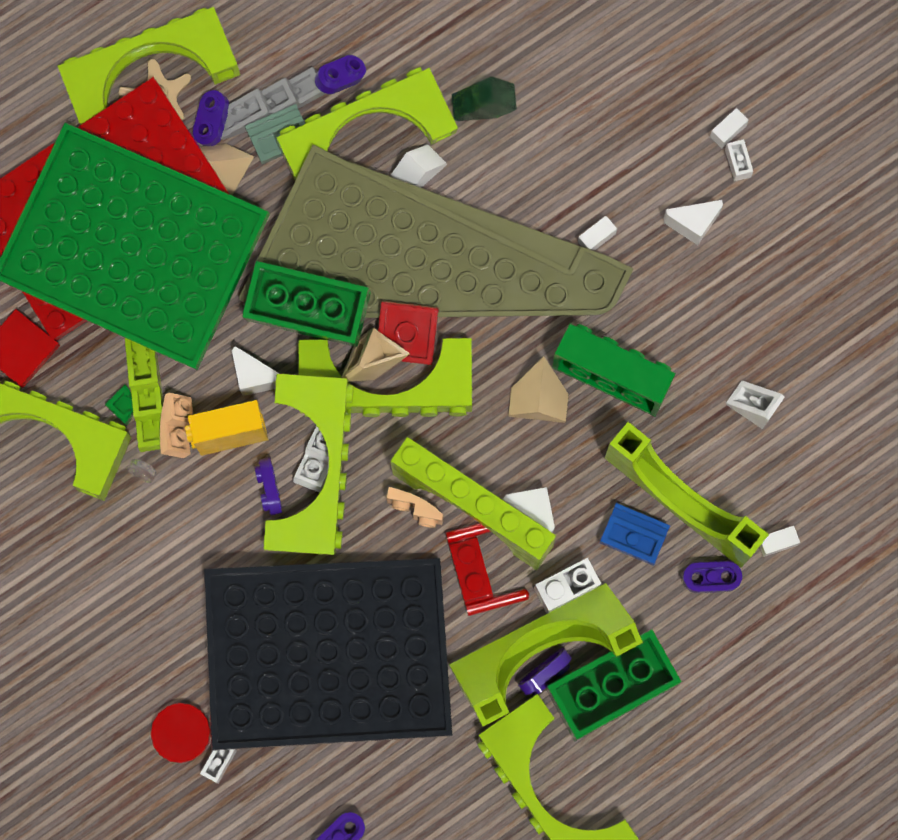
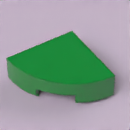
M124 385L105 406L127 426L133 417L132 393Z

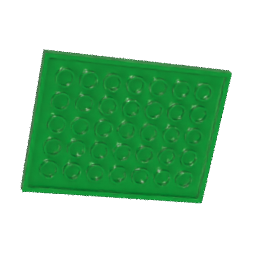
M64 123L0 258V282L198 370L270 213Z

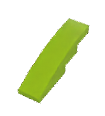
M125 338L128 379L132 393L138 449L140 452L159 450L163 394L157 352Z

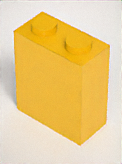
M257 400L189 415L190 425L185 426L188 442L191 443L192 449L197 448L201 456L268 440L263 413Z

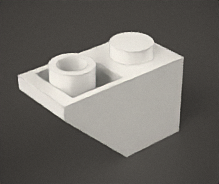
M586 558L537 583L534 591L545 612L549 613L594 590L601 585V582L589 559Z

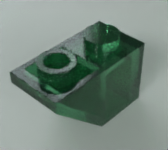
M490 76L453 93L454 120L495 119L517 110L514 83Z

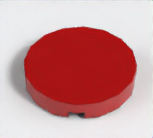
M177 703L169 705L158 713L152 723L151 739L153 747L160 756L170 762H190L201 756L210 743L211 728L208 719L201 710L191 704Z

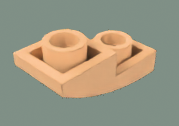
M170 392L165 394L160 421L161 454L185 458L191 454L185 426L190 425L188 416L193 415L191 397Z
M389 487L387 503L392 504L393 509L409 511V508H414V520L419 521L418 525L435 528L436 524H443V514L433 505L409 492Z

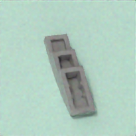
M311 67L290 80L283 78L262 91L257 88L229 104L228 116L221 139L225 140L247 132L245 126L295 104L299 109L325 95L326 93L320 91L315 84L317 70Z

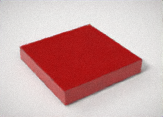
M389 301L381 302L378 331L410 353L401 360L402 362L433 364L439 307Z
M15 309L0 326V371L23 389L60 345Z

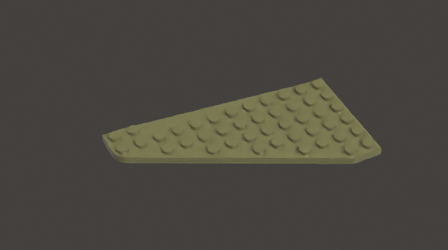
M315 145L312 146L257 259L259 262L368 287L371 295L365 318H380L382 301L439 307L438 317L601 315L611 310L617 304L634 269L604 254L582 246L580 247L346 161ZM254 268L239 297L244 302L247 299Z

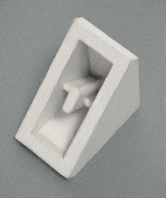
M427 144L406 152L390 177L422 188L447 163Z
M722 200L666 209L663 218L664 224L698 245L719 216L723 206Z
M235 346L232 354L242 395L245 396L276 389V375L279 373Z
M741 381L726 404L763 429L784 399V396L763 387Z
M547 487L505 495L503 501L550 532H554L555 526Z

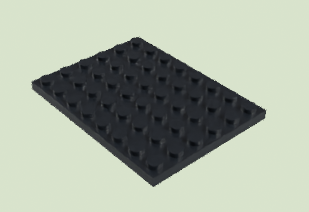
M440 558L204 569L212 751L448 737L453 735Z

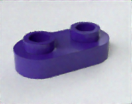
M353 55L342 57L323 65L315 75V84L323 93L335 94L358 84L366 73L365 64L360 58Z
M211 90L206 92L199 103L193 136L203 146L217 145L225 128L229 100L219 91ZM215 100L214 106L210 108V103ZM208 127V132L203 135V130Z
M271 457L259 459V466H254L258 483L263 482L265 493L260 494L264 511L269 510L271 516L283 513Z
M730 561L697 562L690 564L685 569L682 581L686 589L693 593L731 592L740 585L742 571L738 565ZM699 574L702 577V582L699 584L694 583L692 575ZM721 574H730L731 581L728 583L724 582L721 579Z
M564 648L557 650L529 672L518 683V686L525 695L532 693L535 696L541 693L548 686L546 682L554 675L556 677L561 676L570 668L571 656Z
M344 813L316 840H360L365 833V823L355 813ZM349 822H353L356 825V830L352 834H348L345 831V825Z

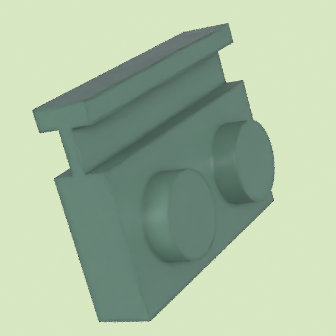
M296 104L245 126L262 165L283 156L276 143V137L280 136L279 132L292 125L295 128L305 125Z

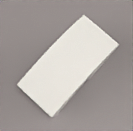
M316 426L293 482L320 493L328 474L329 455L325 439Z

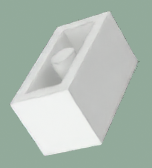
M736 108L711 131L710 138L723 148L747 126L749 120Z
M744 139L727 143L725 152L734 181L751 178L753 168Z
M605 216L578 237V243L582 247L595 251L616 234L617 228Z
M791 526L770 533L760 546L763 557L798 546L800 540L795 527Z
M237 750L213 751L200 774L219 784Z

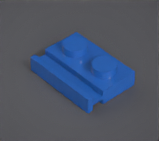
M616 503L600 544L654 566L670 525Z

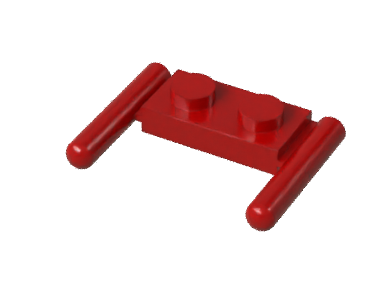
M480 523L445 532L468 616L529 599V592L526 589L493 597L477 538L478 535L491 531Z

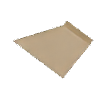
M228 144L200 147L230 195L233 196L254 156Z
M372 328L360 337L358 347H353L342 378L348 379V382L375 380L410 353L375 328Z
M545 357L539 360L511 388L508 417L566 422L568 392Z

